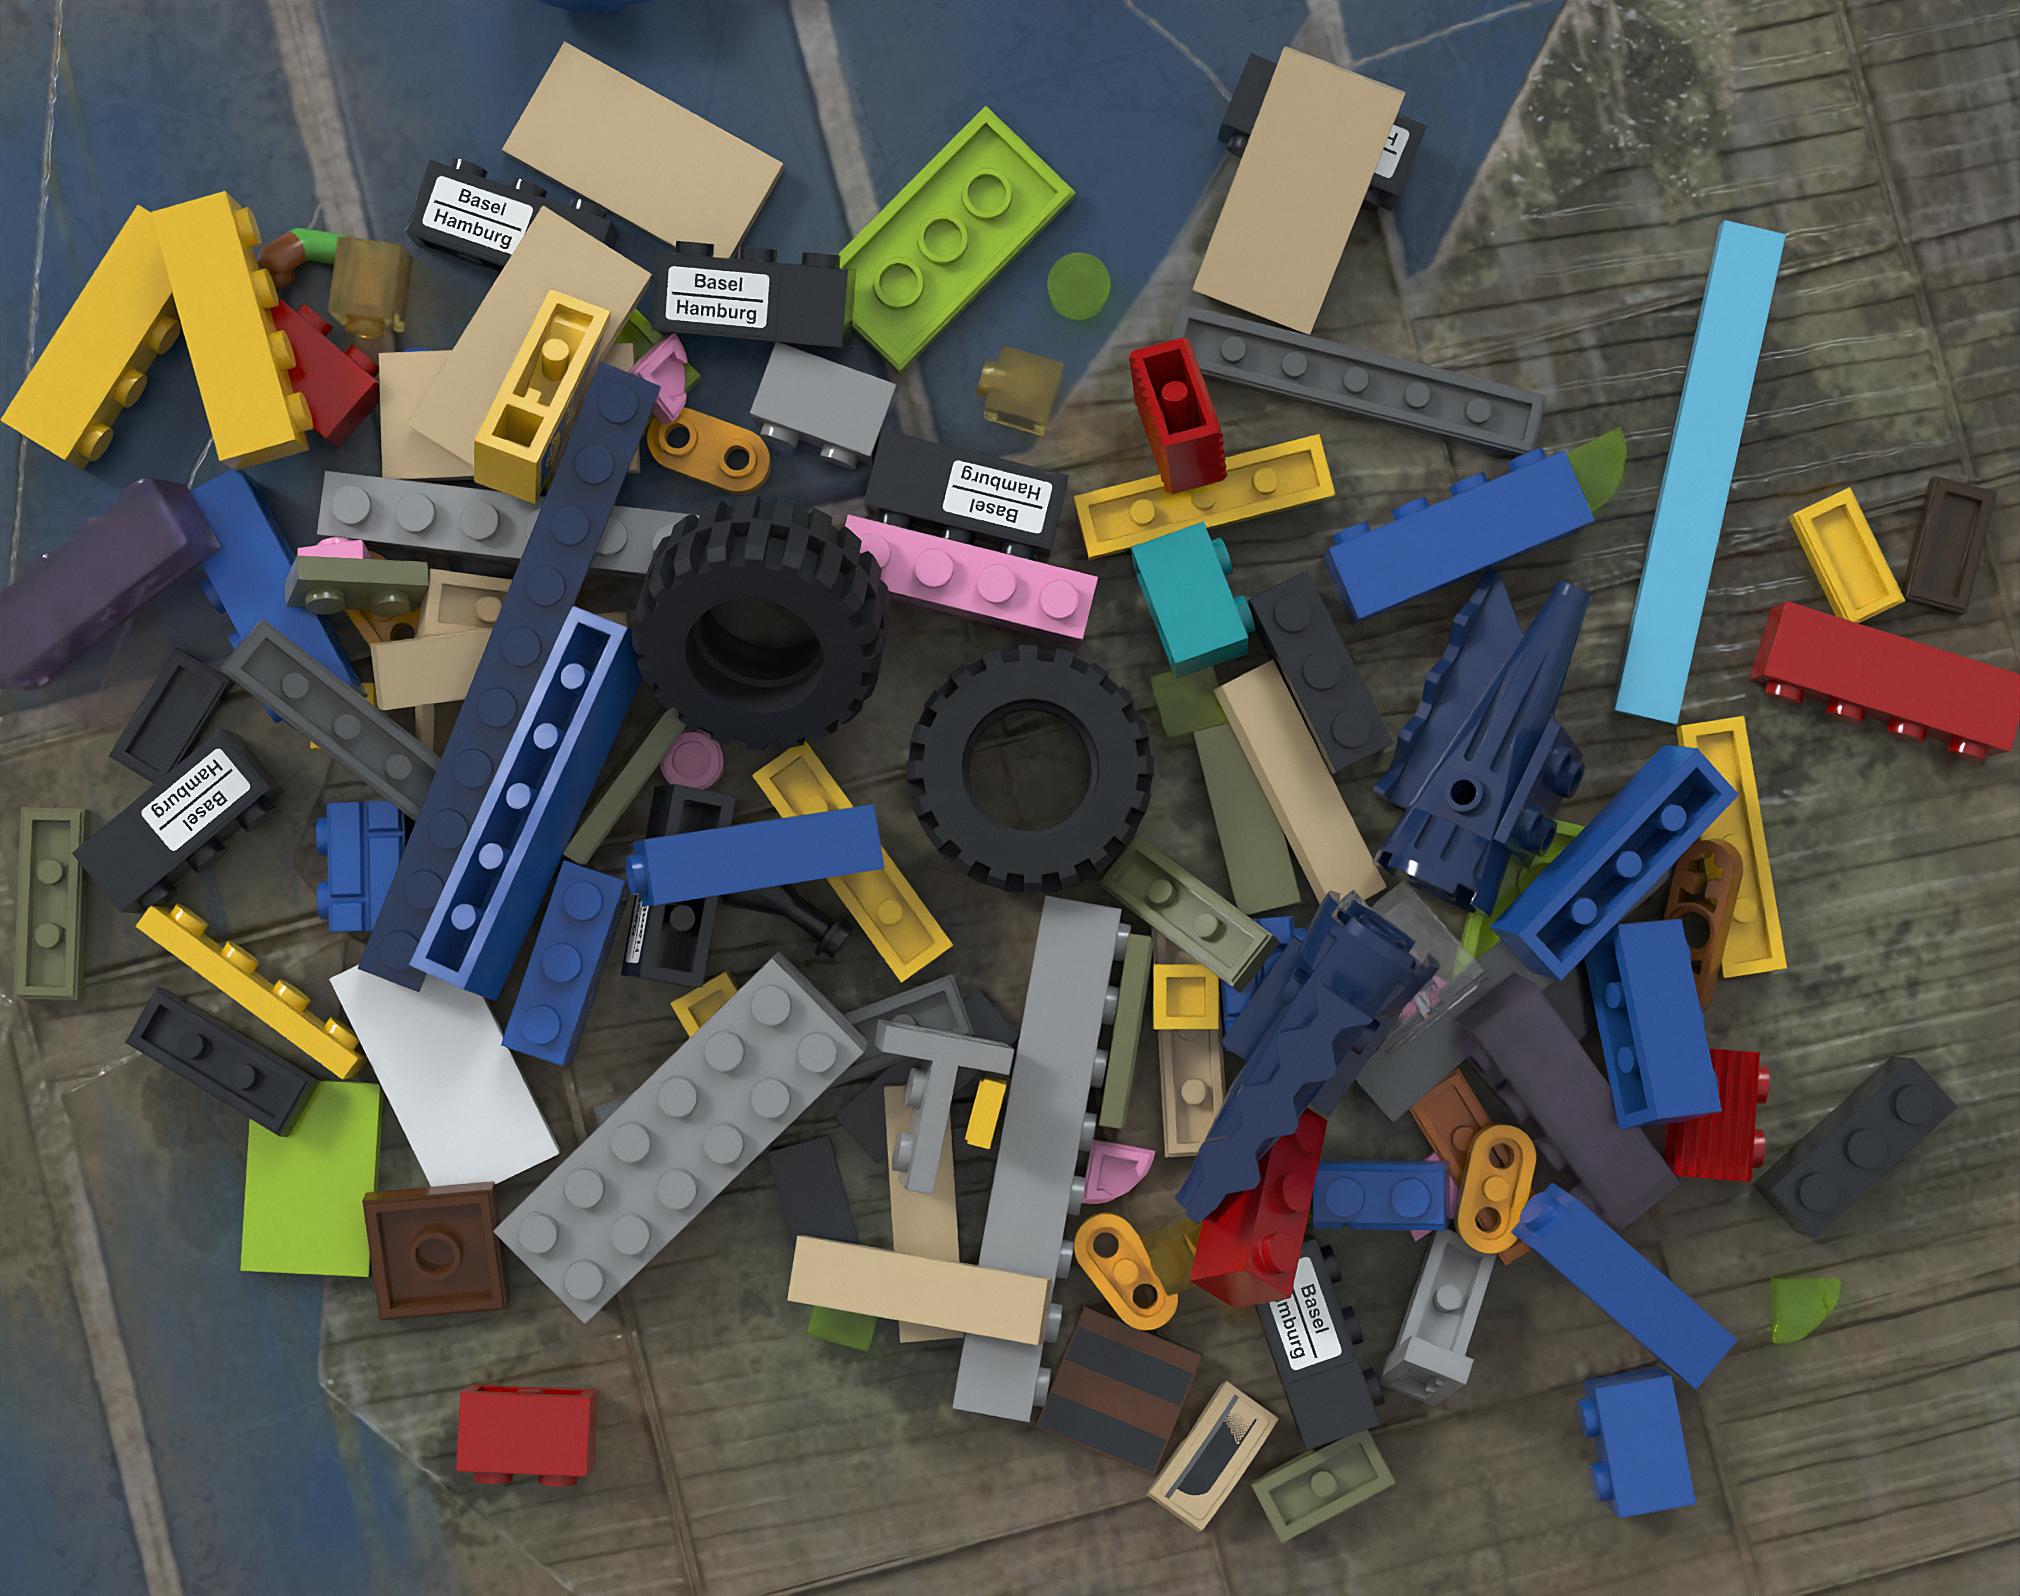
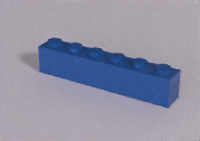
M572 606L411 959L410 966L465 991L497 1001L641 683L642 675L636 664L638 654L632 646V630Z

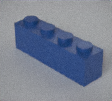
M1543 448L1533 450L1507 463L1511 473L1489 482L1484 472L1473 475L1449 487L1453 496L1430 506L1427 498L1422 497L1392 510L1391 514L1394 521L1371 531L1368 521H1365L1333 535L1336 546L1329 548L1323 555V559L1351 625L1354 626L1485 571L1487 567H1495L1581 531L1594 522L1593 514L1565 450L1546 457Z
M230 469L170 502L180 521L179 524L172 527L180 546L191 560L199 557L208 575L207 578L200 581L208 600L219 614L227 611L236 629V632L229 635L234 650L260 618H264L362 697L368 696L327 615L311 613L306 610V607H286L285 581L296 556L257 482L243 469L238 471ZM263 704L265 710L275 723L284 721L286 724L291 726L288 722H286L279 715H277L270 708Z
M1664 745L1489 928L1530 972L1562 981L1739 794L1698 748Z

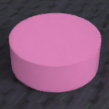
M684 729L661 760L660 767L665 779L670 784L708 790L720 780L724 772L725 755L720 743L711 739L709 733L700 729L696 731Z

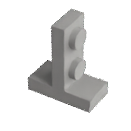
M878 1019L874 1045L880 1051L923 1059L921 1069L912 1068L909 1073L905 1091V1106L912 1107L913 1110L908 1133L899 1132L893 1150L892 1170L900 1172L899 1181L907 1190L933 1195L958 1066L1009 1075L1014 1049L1004 1042Z
M1448 1229L1432 1232L1394 1350L1381 1361L1376 1376L1379 1385L1431 1406L1437 1405L1466 1385L1474 1359L1466 1357L1465 1354L1497 1253L1479 1252L1468 1246L1459 1237L1458 1233Z

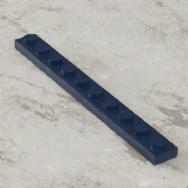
M601 361L599 362L357 969L420 992L427 973L409 964L572 606L576 603L661 386Z

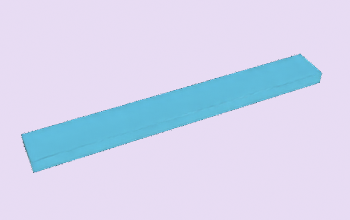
M1724 220L1719 225L1611 712L1670 726L1677 725L1786 234Z

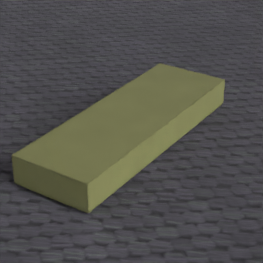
M662 704L658 707L582 811L563 853L580 866L588 862L685 729L686 725L678 719L679 711L675 707L669 710Z
M1230 723L1192 732L1235 907L1245 915H1250L1301 902L1284 831Z
M21 807L14 999L84 1000L89 874L73 856L72 852L90 838V809Z
M1137 834L1097 882L1105 892L1238 993L1243 991L1281 943L1274 935Z
M1128 933L1124 962H1122L1118 986L1120 988L1112 1026L1099 1109L1098 1124L1100 1126L1122 1129V1126L1126 1125L1154 940H1151V936Z

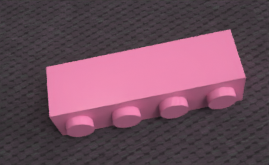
M848 515L845 526L862 540L860 553L869 551L874 555L882 569L880 579L888 586L890 600L1081 647L1098 577Z

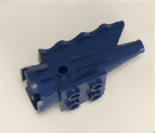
M1487 567L1470 601L1457 613L1453 621L1447 649L1442 659L1429 671L1425 679L1421 703L1415 715L1405 724L1398 735L1394 759L1387 773L1373 787V791L1386 804L1397 809L1398 807L1406 809L1378 850L1373 860L1377 867L1392 876L1395 875L1397 870L1409 875L1408 880L1411 881V886L1465 911L1475 913L1477 909L1484 917L1490 918L1496 907L1510 857L1517 865L1529 869L1535 855L1543 857L1546 854L1557 830V822L1553 821L1555 813L1563 797L1566 799L1573 797L1581 783L1585 770V765L1580 762L1583 754L1563 726L1556 722L1554 714L1586 610L1593 598L1591 594L1573 584L1557 581L1551 595L1523 634L1502 575L1499 571Z
M1335 891L1327 893L1303 941L1296 936L1292 937L1221 1040L1220 1044L1247 1062L1231 1085L1204 1142L1199 1147V1152L1182 1187L1175 1195L1176 1201L1188 1211L1186 1216L1197 1224L1203 1219L1207 1220L1213 1210L1218 1207L1229 1193L1252 1190L1257 1187L1261 1181L1258 1162L1283 1136L1294 1134L1299 1126V1117L1308 1104H1311L1328 1117L1398 1019L1404 1007L1435 976L1440 968L1439 963L1430 953L1421 964L1409 953L1416 941L1368 907L1353 900L1347 911L1339 907L1341 893Z

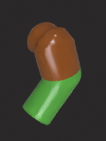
M306 228L291 229L261 248L257 264L261 269L266 268L269 271L275 289L286 288L295 278L293 269L306 261L346 266L350 253V238L345 234Z

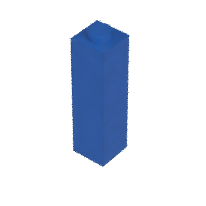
M874 804L633 842L634 855L626 857V872L632 895L641 894L643 907L884 869Z
M1551 1183L1544 1192L1533 1196L1522 1209L1520 1221L1511 1233L1667 1369L1694 1389H1698L1737 1342V1339L1582 1202L1554 1183Z

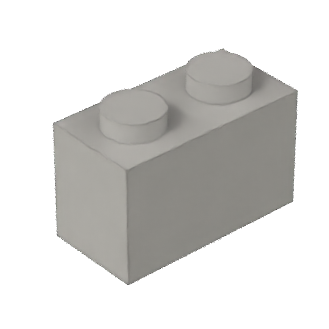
M776 342L750 415L754 424L762 427L760 436L789 448H796L798 440L822 448L820 453L822 459L835 465L855 470L858 461L873 466L882 429H887L898 399L897 385Z

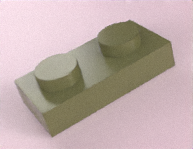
M297 555L285 581L286 607H306V610L311 613L324 615L334 614L343 609L371 610L374 615L380 617H397L408 612H415L429 587L427 562Z
M1367 1429L1312 1448L1250 1481V1484L1282 1544L1396 1484Z

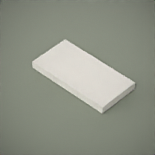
M359 964L329 979L431 1187L495 1181V1184L560 1154L561 1150L512 1050L501 1046L504 1033L487 998L465 991L428 973L420 992L359 970L357 969Z

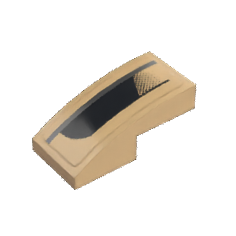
M1224 1382L1214 1393L1187 1438L1179 1442L1146 1495L1194 1530L1201 1532L1239 1481L1279 1418L1229 1382Z

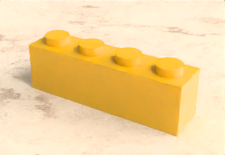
M226 191L150 212L219 461L234 471L308 451L309 446L304 431L313 429L312 417L303 393L301 391L293 393L287 370L296 367L295 357L286 332L284 330L276 332L270 308L279 305L278 296L269 271L266 268L261 270L258 268L253 247L261 245V236L250 207L242 208Z
M140 205L136 206L0 419V421L82 470H84L90 460L96 461L106 451L113 437L112 424L123 407L129 408L139 399L147 384V376L145 375L147 369L158 353L164 354L172 347L181 330L178 310L152 217L148 210Z

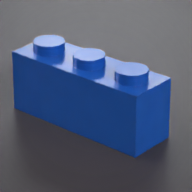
M563 860L501 1046L561 1066L573 1064L631 892L627 880Z
M1682 919L1613 926L1588 952L1584 959L1619 1130L1680 1123L1721 1112L1718 1079L1711 1062L1704 1028V1013L1699 1005L1691 967V951L1686 942Z

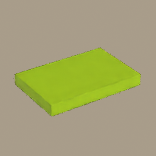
M319 1080L317 1088L289 1137H279L250 1119L240 1271L370 1277L373 1275L362 1200L366 1192L378 1191L384 1090L380 1083Z

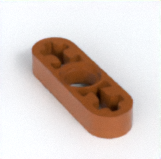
M1721 839L1694 842L1678 858L1663 919H1683L1689 912H1696L1701 914L1709 924L1710 937L1708 942L1700 949L1689 946L1691 960L1702 961V966L1692 967L1699 1005L1703 1013L1708 1009L1713 998L1743 876V861L1740 853L1732 844ZM1714 853V864L1723 868V875L1721 878L1709 880L1704 898H1716L1717 905L1715 906L1710 902L1702 900L1689 901V893H1702L1706 882V873L1697 869L1698 860L1710 858Z

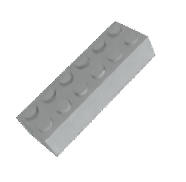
M778 951L531 1192L493 1232L586 1324L864 1053L869 1041Z

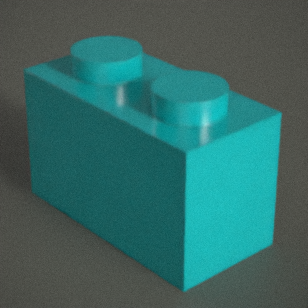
M1204 521L1131 547L1132 566L1175 680L1247 655L1249 638L1247 634L1255 631L1253 617L1243 595L1233 598L1225 578L1226 575L1233 573L1229 554L1221 537L1213 540L1210 539Z

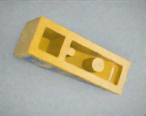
M549 290L474 439V482L536 504L563 447L609 323L611 311L558 291Z

